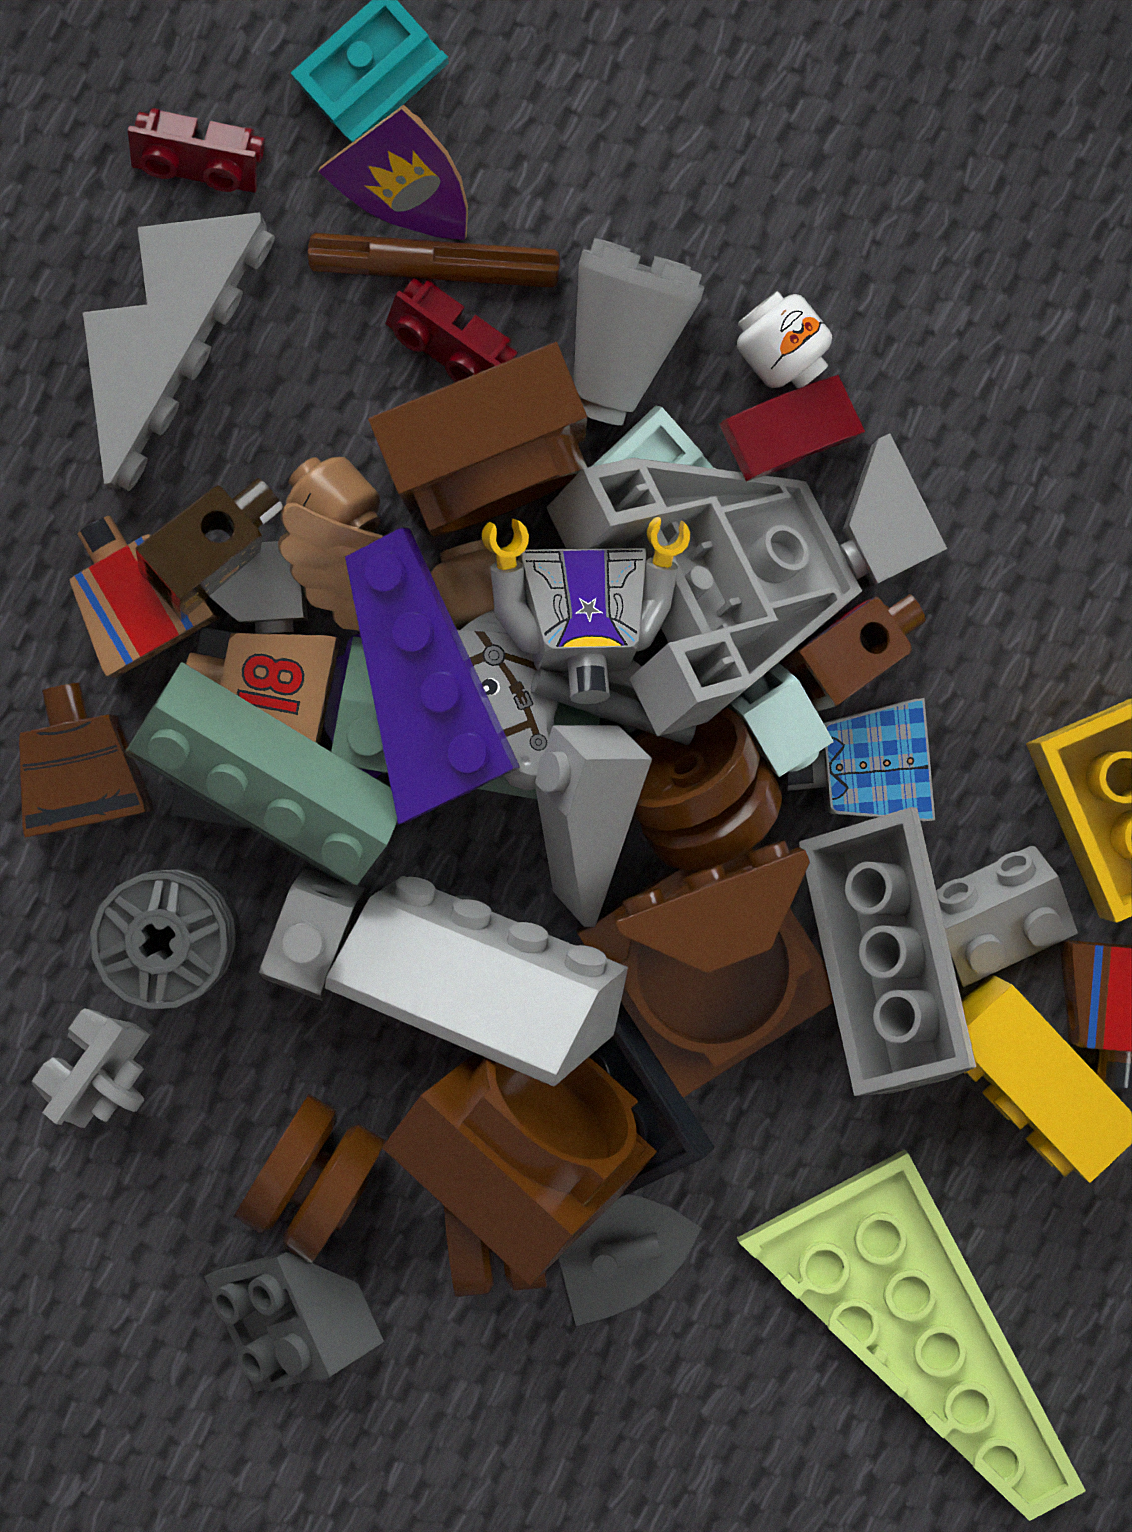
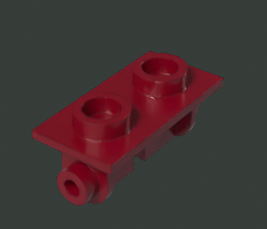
M152 108L150 113L138 112L135 127H128L132 168L142 169L150 176L159 179H170L176 176L205 182L209 187L222 192H233L238 189L256 193V162L261 163L265 138L254 136L253 128H242L210 121L205 140L197 139L195 135L198 128V118L165 112L157 108Z
M414 278L403 293L399 290L395 295L385 322L387 326L393 329L396 338L405 347L416 352L424 351L445 367L447 374L454 382L461 381L515 359L518 355V352L509 346L512 339L503 335L477 315L471 319L463 330L456 327L454 323L461 316L465 307L429 280L423 284Z

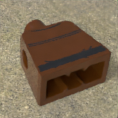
M80 682L43 689L42 693L50 727L22 732L19 736L24 837H32L154 811L152 800L135 759L124 754L129 743L118 716L107 714L88 718Z

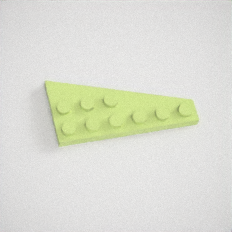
M905 1149L737 1237L738 1242L751 1255L767 1267L797 1299L799 1298L848 1348L893 1391L910 1404L942 1438H945L1029 1521L1086 1491L910 1155Z

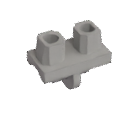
M86 1008L81 1010L68 1029V1037L85 1050L84 1054L74 1068L64 1059L52 1057L43 1064L32 1080V1085L49 1103L42 1113L58 1125H62L66 1121L85 1128L94 1115L107 1122L118 1105L133 1112L137 1111L142 1105L144 1098L132 1085L144 1069L133 1059L150 1034L134 1023L113 1019L98 1011Z

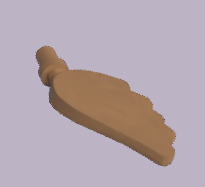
M287 503L280 514V519L287 532L279 538L277 544L281 555L291 564L290 573L293 579L304 587V594L311 605L316 608L332 611L334 621L343 629L359 630L345 556L384 536L339 523L297 503Z

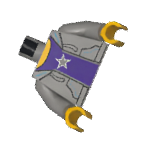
M656 517L649 523L647 539L655 551L654 557L647 560L645 548L525 550L529 541L527 528L520 521L513 518V540L508 546L500 548L496 542L497 531L495 524L489 522L483 528V544L489 551L496 554L497 562L490 566L496 619L521 651L532 654L537 670L542 668L551 672H568L570 699L572 702L595 704L607 700L610 697L608 671L628 669L635 653L648 648L653 642L671 607L678 565L673 562V557L682 553L688 547L690 541V531L687 524L682 520L679 525L678 539L673 544L667 546L659 544L657 539L661 518Z

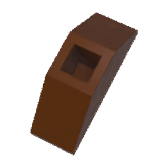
M780 841L747 854L751 865L726 874L723 864L686 877L685 880L689 889L664 898L660 888L633 896L623 901L626 913L614 917L619 932L630 939L706 973L768 951L773 946L810 864L806 850L797 847L789 851L786 842Z

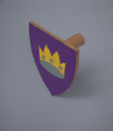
M405 105L395 110L319 167L318 172L342 194L366 212L390 224L433 237L465 240L467 237L468 204L461 176L448 151L427 126L423 124L421 118L413 114Z

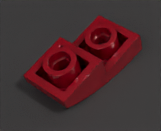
M839 375L820 380L731 416L719 424L746 482L791 467L806 456L850 442L865 432Z

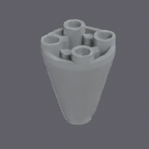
M594 238L591 250L584 249L579 261L574 385L587 417L609 424L623 425L627 412L635 410L701 301L704 286L699 284L702 274L690 270V266L658 256H654L651 267L639 264L641 256L630 252L631 249Z

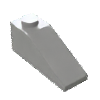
M619 725L553 726L545 752L539 760L538 774L535 780L553 892L584 927L596 926L652 758Z

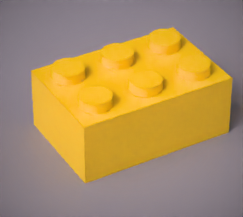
M1132 698L1026 743L1100 918L1116 923L1132 916Z
M991 974L962 1000L976 1068L964 1072V1074L967 1073L975 1082L983 1076L990 1085L982 1093L1007 1120H1011L1020 1130L1026 1124L1034 1130L1025 1139L1050 1166H1054L1064 1177L1074 1170L1091 1183L1132 1144V1112L1012 984Z

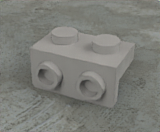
M1029 846L1023 850L1006 854L997 862L963 878L951 880L936 890L955 975L963 987L1078 934L1060 879L1035 846Z

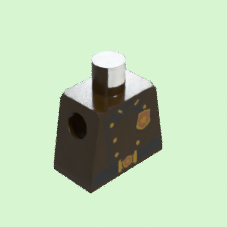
M260 478L254 480L234 498H231L221 486L217 485L135 548L139 572L182 620L261 551L262 534L258 529L281 511L283 506L273 491ZM221 530L226 532L231 538L225 542L217 543L210 541L205 536L211 531Z

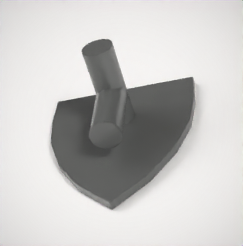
M630 1194L617 1199L558 1258L576 1326L605 1319L633 1308L662 1288L684 1263L702 1228L673 1208L650 1199Z

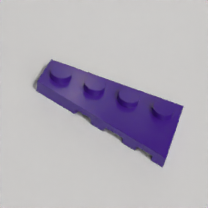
M401 527L345 556L398 824L407 823L520 768L410 528Z

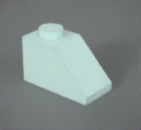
M779 663L774 665L726 706L743 718L756 742L759 755L766 760L769 768L779 777L787 772H795L809 766L816 760L820 750L834 742L800 681Z

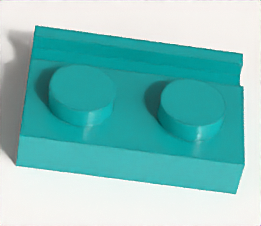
M371 0L291 72V76L295 83L351 144L406 103L445 68L449 61L448 56L442 50H439L431 41L429 35L398 0Z

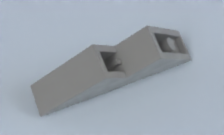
M260 212L138 227L147 305L83 312L104 484L113 490L121 489L122 487L130 491L141 477L148 460L141 452L153 432L161 436L173 421L179 408V402L174 400L173 396L185 376L194 380L204 367L211 351V346L204 342L216 321L225 325L236 311L243 295V291L236 288L248 265L258 269L267 257L275 236L267 232L266 223Z

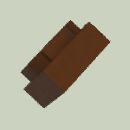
M557 341L368 418L399 496L408 512L420 508L431 536L444 535L462 529L466 530L530 504L566 487L583 468H587L578 445L585 441L588 417Z
M750 848L740 857L724 863L723 867L726 874L750 866L751 863L747 854L754 850ZM673 868L600 914L595 927L581 926L576 932L585 946L596 948L603 952L607 959L628 967L621 1002L681 1096L685 1097L831 1005L834 1001L826 965L790 908L770 950L710 973L701 971L620 934L614 917L626 913L623 901L656 888L661 889L664 898L689 889L685 880L686 877L705 870L688 871Z
M474 1053L423 1093L382 1146L391 1157L530 1286L617 1201L657 1153L636 1132V1123L632 1109L638 1100L591 1058L585 1059L558 1084L551 1086L477 1053Z

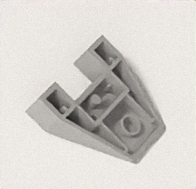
M630 458L583 468L546 507L566 549L645 548L646 560L654 557L655 549L647 539V528L654 518H661L657 539L659 544L664 546L671 545L678 539L681 520L688 526L690 531L688 547L682 553L673 557V562L678 565L670 611L661 626L668 644L629 678L657 737L708 722L862 592L806 481L762 476L746 482L742 472Z

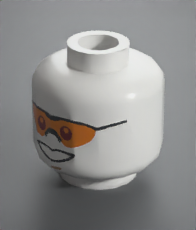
M777 291L738 323L743 332L738 338L737 348L768 387L778 388L792 381L796 388L799 389L811 382L828 367V364L821 356L829 349L832 342V334L801 295L793 294L783 298Z

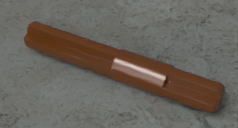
M327 233L312 234L308 243V263L313 271L551 288L556 286L559 280L560 256L559 252L555 249Z

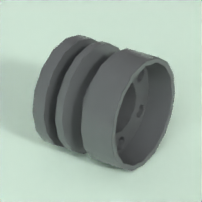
M185 868L153 870L118 885L100 904L90 931L92 960L103 983L122 1000L147 1009L177 1008L206 993L231 968L240 943L238 915L227 893L208 876ZM152 925L158 930L168 926L173 929L176 936L169 942L170 948L174 952L173 954L166 948L157 952L151 949L149 942L156 936L151 927Z

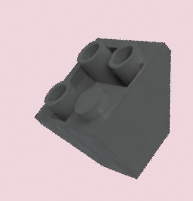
M284 1252L230 1266L204 1276L212 1293L214 1309L225 1322L238 1352L239 1365L243 1373L250 1379L255 1392L331 1377L384 1342L358 1283L313 1263L310 1264L290 1253Z

